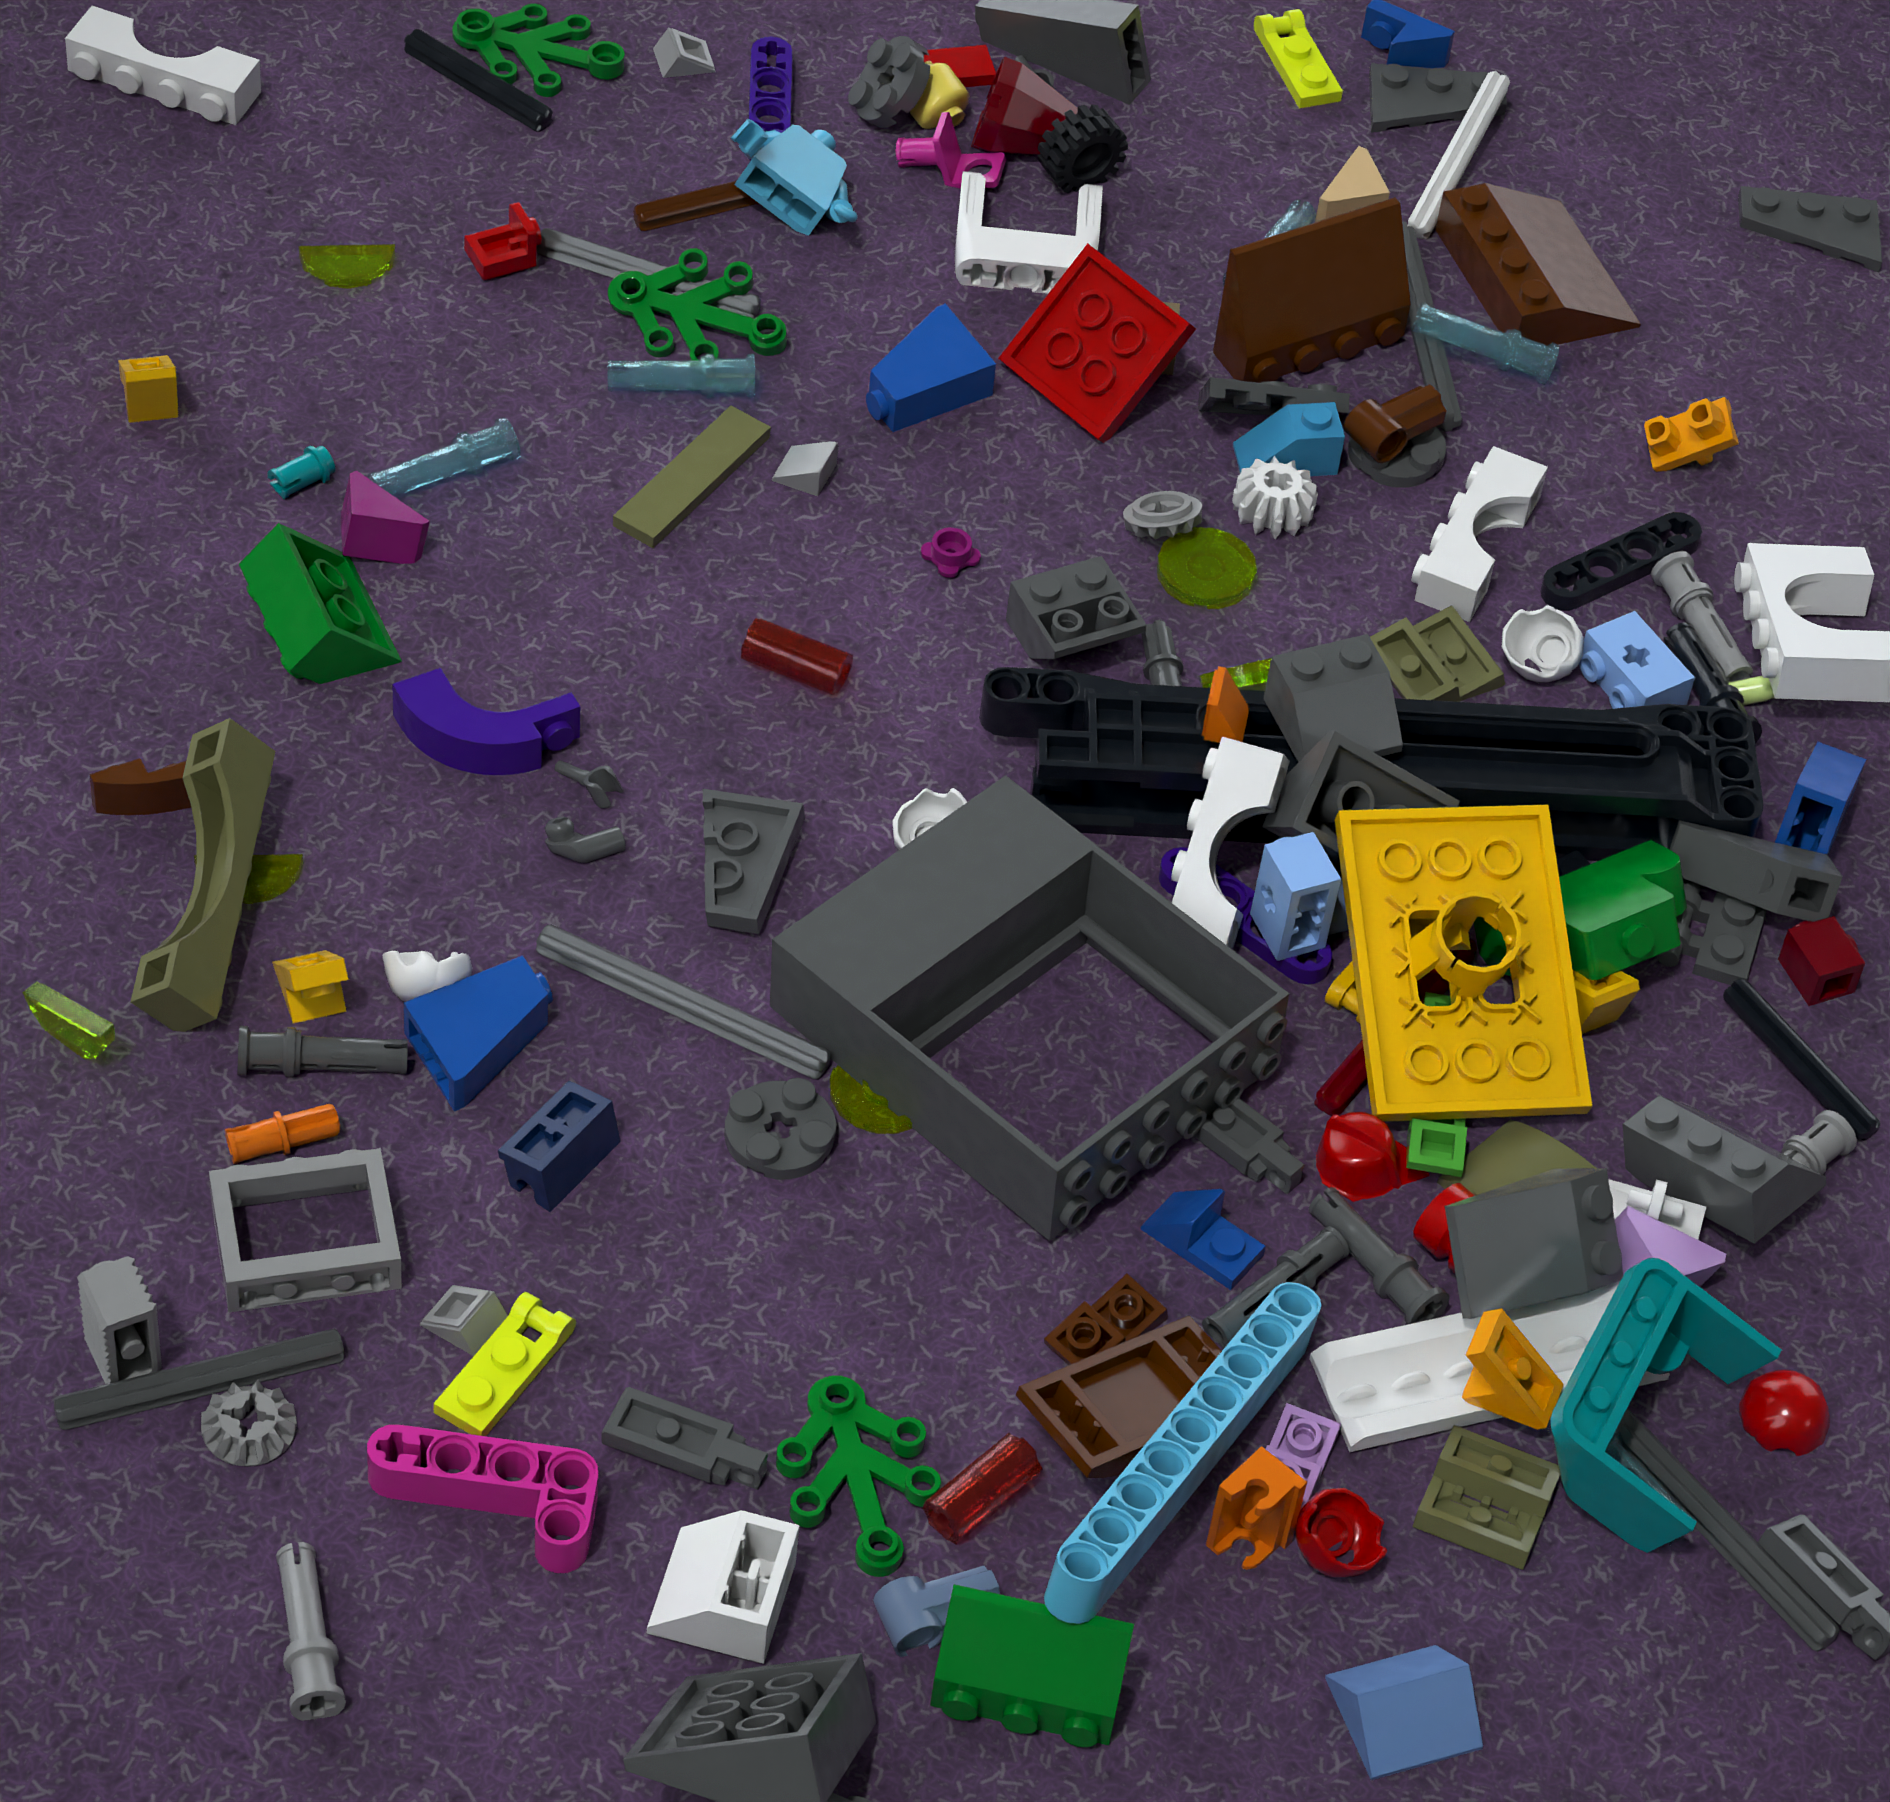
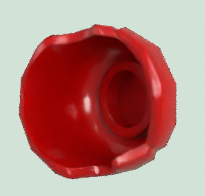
M1774 1370L1751 1380L1746 1386L1739 1403V1415L1744 1430L1750 1436L1755 1437L1756 1441L1764 1449L1771 1452L1783 1448L1792 1450L1796 1456L1808 1454L1824 1443L1830 1427L1829 1408L1821 1387L1815 1381L1797 1371Z
M1346 1488L1323 1489L1317 1492L1301 1508L1296 1524L1297 1545L1306 1562L1328 1577H1355L1369 1571L1387 1553V1548L1381 1546V1531L1384 1526V1520L1371 1511L1363 1497ZM1340 1541H1342L1341 1546L1337 1550H1328ZM1347 1551H1354V1559L1348 1564L1336 1559Z

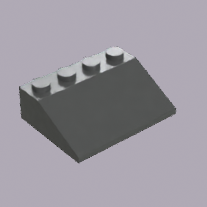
M862 1653L687 1676L623 1758L625 1771L717 1802H827L876 1724Z

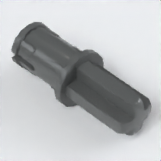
M1155 620L1153 624H1146V632L1141 633L1146 662L1143 665L1145 678L1150 680L1151 685L1182 686L1180 674L1183 672L1184 666L1181 658L1176 656L1171 628L1166 626V623L1162 620Z

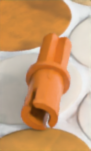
M326 1104L281 1116L280 1111L273 1112V1118L224 1130L233 1164H237L241 1161L283 1151L284 1155L290 1154L291 1147L337 1136L340 1133V1121L335 1107L332 1104Z

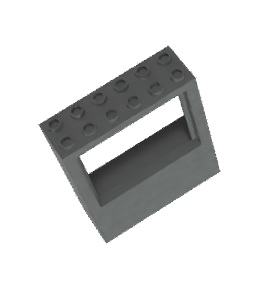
M1006 775L772 939L770 1007L809 1041L829 1050L831 1060L1049 1241L1066 1228L1074 1229L1080 1225L1087 1217L1090 1209L1106 1197L1111 1199L1117 1196L1125 1188L1131 1177L1144 1167L1150 1169L1157 1165L1167 1150L1183 1137L1185 1139L1193 1137L1201 1129L1209 1114L1219 1107L1222 1109L1230 1108L1232 1103L1240 1098L1243 1090L1258 1079L1262 1081L1270 1077L1281 1062L1280 1048L1283 1032L1287 1026L1286 1012L1290 993ZM1088 943L1203 1033L1213 1043L1056 1162L930 1058L1077 949Z

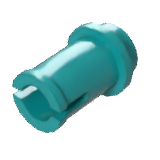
M310 445L304 449L303 455L277 468L270 469L268 471V478L270 480L277 479L270 482V485L283 499H286L289 495L319 480L323 483L328 482L330 475L335 472L336 468L332 456L324 446L315 448Z

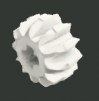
M1275 456L1270 463L1255 459L1253 465L1250 468H1242L1241 474L1237 477L1236 488L1232 498L1233 510L1238 511L1240 524L1253 522L1255 535L1266 527L1271 529L1274 539L1281 532V528L1295 536L1298 529H1300V525L1308 527L1309 521L1313 517L1318 496L1316 491L1317 485L1312 483L1309 470L1296 469L1295 460L1283 464L1279 463Z

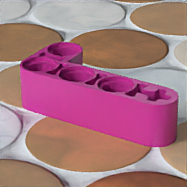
M386 1425L377 1429L370 1436L367 1443L368 1482L371 1488L379 1495L391 1499L535 1518V1557L542 1567L554 1573H569L578 1569L585 1562L589 1551L598 1498V1465L587 1452L574 1448L406 1425ZM421 1464H427V1467H421ZM449 1469L461 1470L459 1473H447L444 1471ZM507 1477H517V1478H520L521 1480H518V1481H506V1480H503V1479H505V1478H507ZM575 1485L581 1488L569 1490L562 1487ZM565 1535L571 1538L568 1540H556L552 1537Z

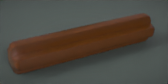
M735 180L637 204L633 210L635 224L641 231H648L759 203L734 184L737 181Z

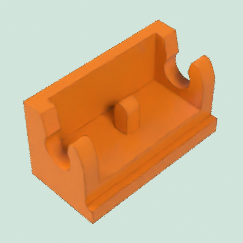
M1261 1446L1219 1485L1206 1546L1215 1554L1220 1555L1232 1548V1544L1236 1540L1245 1539L1250 1541L1254 1545L1255 1551L1252 1555L1246 1556L1243 1561L1242 1568L1245 1570L1259 1566L1279 1546L1283 1549L1287 1548L1293 1540L1307 1481Z

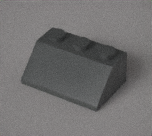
M1333 730L1328 731L1285 776L1275 812L1267 814L1262 827L1282 838L1314 832L1333 866L1341 870L1335 827V817L1339 810L1458 807L1460 801Z
M1660 1095L1622 1124L1625 1169L1651 1188H1654L1656 1179L1668 1182L1665 1195L1706 1206L1704 1217L1754 1244L1826 1186V1176L1697 1108Z

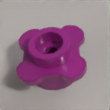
M949 527L937 531L933 535L932 542H926L921 547L922 558L931 560L938 567V573L949 578L957 576L958 571L966 566L978 565L981 558L980 551L972 548L971 537L965 531L958 528Z

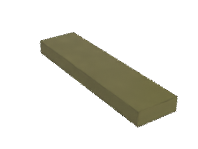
M732 405L729 406L613 515V526L654 548L770 438L771 427Z

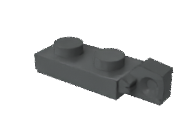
M1240 1098L1232 1103L1230 1108L1222 1109L1219 1107L1209 1114L1201 1129L1194 1135L1196 1139L1242 1174L1248 1175L1250 1179L1258 1181L1264 1176L1285 1194L1290 1193L1301 1183L1305 1164L1290 1154L1291 1148L1283 1140L1284 1132Z
M631 1387L625 1388L602 1431V1444L708 1483L712 1481L714 1484L725 1485L727 1479L758 1490L767 1473L768 1453L745 1445L746 1438L734 1432V1424Z
M1798 1515L1767 1528L1758 1541L1761 1547L1814 1599L1828 1616L1832 1617L1842 1626V1630L1852 1634L1853 1643L1874 1660L1890 1653V1614L1880 1603L1884 1594L1805 1515Z

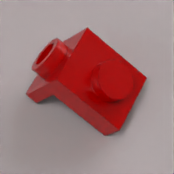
M517 202L509 204V224L464 236V250L484 281L535 267L537 245H540L542 241L541 231L536 219L528 217L521 204Z

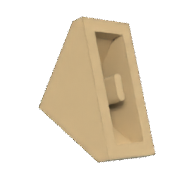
M1357 147L1319 199L1315 222L1389 199L1390 192L1366 148Z

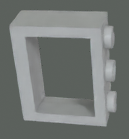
M381 1148L370 1150L352 1149L340 1154L310 1158L292 1157L280 1162L250 1166L233 1165L226 1169L209 1171L211 1205L228 1313L402 1288L401 1256ZM368 1189L377 1243L241 1261L232 1207Z

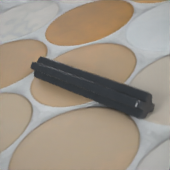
M414 29L410 35L407 34L404 42L406 44L404 50L407 54L532 130L540 132L552 123L553 111L551 108L424 31Z
M1742 978L1737 979L1724 991L1723 998L1827 1110L1834 1111L1846 1119L1853 1128L1858 1140L1865 1141L1880 1128L1878 1118L1749 982Z

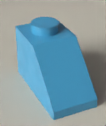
M1335 402L1289 404L1234 441L1233 448L1240 474L1242 468H1250L1255 459L1270 463L1275 456L1279 463L1283 464L1295 460L1296 469L1309 470L1310 476L1337 475L1345 435Z

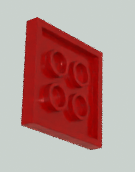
M1087 243L998 359L1099 441L1104 443L1111 439L1191 337L1196 328Z

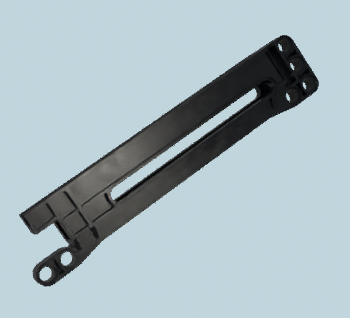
M1018 667L996 668L985 676L979 716L984 729L998 736L1037 738L1035 767H1033L1030 794L1080 833L1191 839L1193 831L1187 830L1189 813L1195 799L1203 800L1209 781L1202 777L1206 757L1211 748L1218 749L1220 745L1217 742L1203 740L1204 736H1202L1211 688L1135 684L1070 670ZM1239 690L1249 709L1243 743L1284 754L1290 761L1286 772L1287 775L1298 764V761L1263 699L1265 691ZM1394 698L1403 747L1401 752L1381 756L1382 758L1459 800L1458 807L1549 805L1556 859L1578 850L1588 861H1600L1649 840L1670 849L1679 820L1755 837L1764 803L1753 726L1750 719L1737 709L1660 704L1595 710ZM1265 813L1249 817L1238 823L1231 829L1223 841L1273 843L1282 837L1262 827L1268 814Z

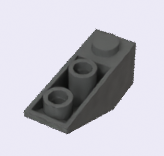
M1680 820L1669 849L1680 857L1684 879L1771 912L1812 922L1829 917L1843 877L1827 854Z

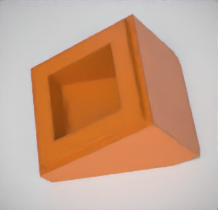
M1218 666V669L1214 671L1202 730L1203 740L1220 743L1221 738L1226 737L1243 742L1249 714L1248 705L1225 667Z

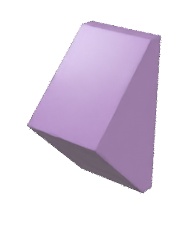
M1627 1206L1615 1219L1618 1243L1622 1254L1623 1275L1629 1268L1647 1258H1659L1668 1262L1701 1287L1725 1263L1726 1253L1630 1206Z

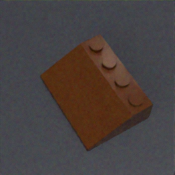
M1488 183L1443 191L1435 230L1513 354L1630 330L1641 326V323L1561 201Z
M1396 197L1230 249L1213 353L1233 379L1256 383L1276 381L1280 376L1299 370L1304 373L1310 372L1320 363L1338 357L1342 359L1352 358L1360 350L1378 344L1383 346L1391 345L1404 336L1411 302L1401 205Z

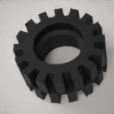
M1092 104L1089 109L1086 105L1078 106L1077 114L1071 109L1064 113L1065 120L1060 122L1057 118L1051 123L1055 129L1044 132L1042 137L1046 142L1039 143L1038 150L1041 154L1037 155L1043 168L1058 187L1066 193H1069L1071 189L1077 192L1084 184L1094 185L1097 181L1101 184L1107 182L1108 180L1105 175L1109 172L1115 175L1119 170L1116 162H1124L1126 155L1123 151L1128 150L1126 135L1104 108L1100 109L1098 105Z

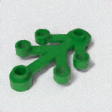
M533 3L523 6L521 10L494 18L485 10L467 9L458 15L452 27V36L458 45L467 49L477 50L490 68V72L511 85L517 80V65L510 60H505L498 47L512 50L533 78L535 93L543 97H553L559 94L561 91V77L558 73L551 71L542 58L588 69L590 74L604 80L616 78L624 71L625 53L624 49L617 43L600 41L591 45L588 51L553 43L565 38L575 41L588 38L591 32V22L584 15H569L564 21L546 25L547 9L540 4ZM537 15V16H539V17H538V18H529V17H527V16ZM572 26H581V27H583V28H581V29H574V28H571V27H572ZM520 27L530 29L519 34L509 32ZM507 71L509 74H499L497 72ZM543 82H551V83H553V84H552V85H543V84H541V83H543Z
M697 248L687 249L680 255L678 264L649 276L639 271L623 272L617 275L609 284L608 299L610 305L620 314L633 316L644 337L646 351L654 357L669 356L674 351V340L669 329L659 326L652 310L671 316L689 350L692 366L701 371L715 369L719 365L720 359L717 345L705 339L698 324L746 337L749 339L751 349L764 356L780 354L787 346L786 326L775 315L762 314L754 319L708 305L732 294H746L752 289L754 284L753 272L751 267L745 262H732L725 268L723 277L677 296L662 291L686 280L697 282L707 276L709 271L708 259L702 250ZM695 261L701 263V265L695 269L686 267V265L690 262ZM735 275L746 276V279L741 282L731 280ZM632 289L639 290V291H638L637 293H635V294H626V293H624V292H626V291H628V290H632ZM764 329L774 330L771 334L760 333ZM658 339L667 341L662 347L651 345L652 342ZM701 353H709L712 355V357L708 360H699L696 358Z
M844 1376L824 1377L818 1380L808 1393L807 1408L811 1417L796 1437L786 1438L779 1443L776 1453V1467L782 1475L788 1478L804 1476L810 1470L812 1453L831 1430L837 1449L810 1486L800 1487L793 1492L790 1500L789 1514L792 1521L801 1527L810 1528L817 1526L824 1519L826 1505L846 1479L862 1533L856 1542L855 1561L858 1567L868 1575L875 1577L888 1576L900 1567L904 1547L900 1536L885 1525L871 1476L904 1493L910 1503L919 1507H926L936 1502L940 1493L941 1478L939 1473L932 1467L921 1465L910 1469L863 1444L857 1427L889 1442L893 1452L905 1458L915 1457L922 1452L925 1445L926 1428L916 1418L902 1417L894 1420L866 1405L865 1393L854 1380ZM832 1395H840L844 1397L846 1401L842 1403H834L831 1402L828 1399V1397ZM910 1433L917 1437V1439L914 1441H904L899 1435ZM795 1453L802 1456L803 1459L798 1462H791L785 1456ZM916 1482H926L932 1488L923 1491L915 1488L913 1484ZM809 1502L814 1504L817 1509L814 1511H804L798 1506ZM884 1542L890 1548L885 1551H877L870 1544Z

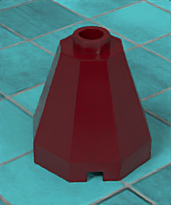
M1004 57L988 92L987 102L984 111L982 110L971 147L988 153L1041 154L1038 150V145L1041 142H1046L1042 135L1046 130L1053 131L1055 129L1051 123L1057 118L1060 122L1065 120L1064 113L1070 109L1077 114L1078 108L1023 63Z

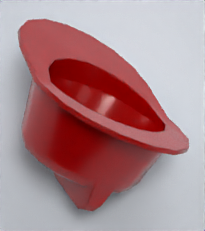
M1349 1112L1341 1116L1333 1114L1327 1121L1316 1152V1167L1322 1183L1328 1188H1336L1347 1199L1355 1202L1361 1199L1375 1198L1385 1195L1393 1188L1399 1189L1402 1185L1430 1176L1427 1171L1406 1168V1147L1394 1139L1387 1124L1377 1116L1365 1112Z

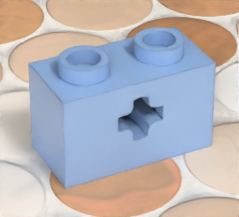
M1636 611L1586 631L1583 643V657L1579 662L1581 672L1588 681H1596L1609 696L1613 709L1660 704L1687 705L1695 677Z
M1314 832L1295 837H1283L1273 843L1264 845L1250 915L1277 961L1323 949L1326 946L1341 878Z

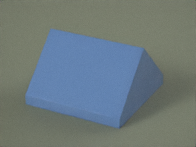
M1437 1645L1325 1676L1371 1780L1483 1748L1469 1664Z

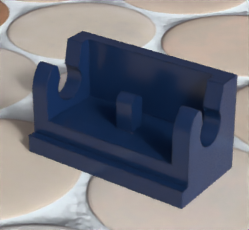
M568 1081L498 1150L499 1158L504 1160L510 1186L521 1192L528 1183L534 1190L536 1203L551 1212L621 1142L613 1102L574 1082Z

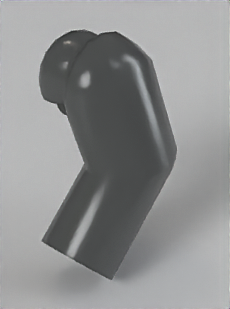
M567 817L551 819L545 826V832L548 835L545 843L550 851L579 863H590L623 852L626 848L623 834L618 826L590 835L574 832V823Z

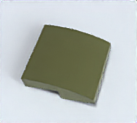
M1452 605L1414 626L1405 617L1370 636L1390 672L1393 687L1402 699L1460 702L1505 685L1504 673Z
M1510 1119L1465 1156L1462 1177L1443 1174L1438 1178L1437 1183L1444 1189L1452 1184L1461 1183L1476 1196L1552 1169L1596 1167L1550 1135Z
M1454 1425L1438 1459L1433 1477L1418 1508L1412 1527L1523 1570L1560 1478L1559 1465ZM1462 1494L1478 1499L1481 1501V1503L1462 1496ZM1490 1504L1503 1510L1509 1511V1513L1490 1507Z

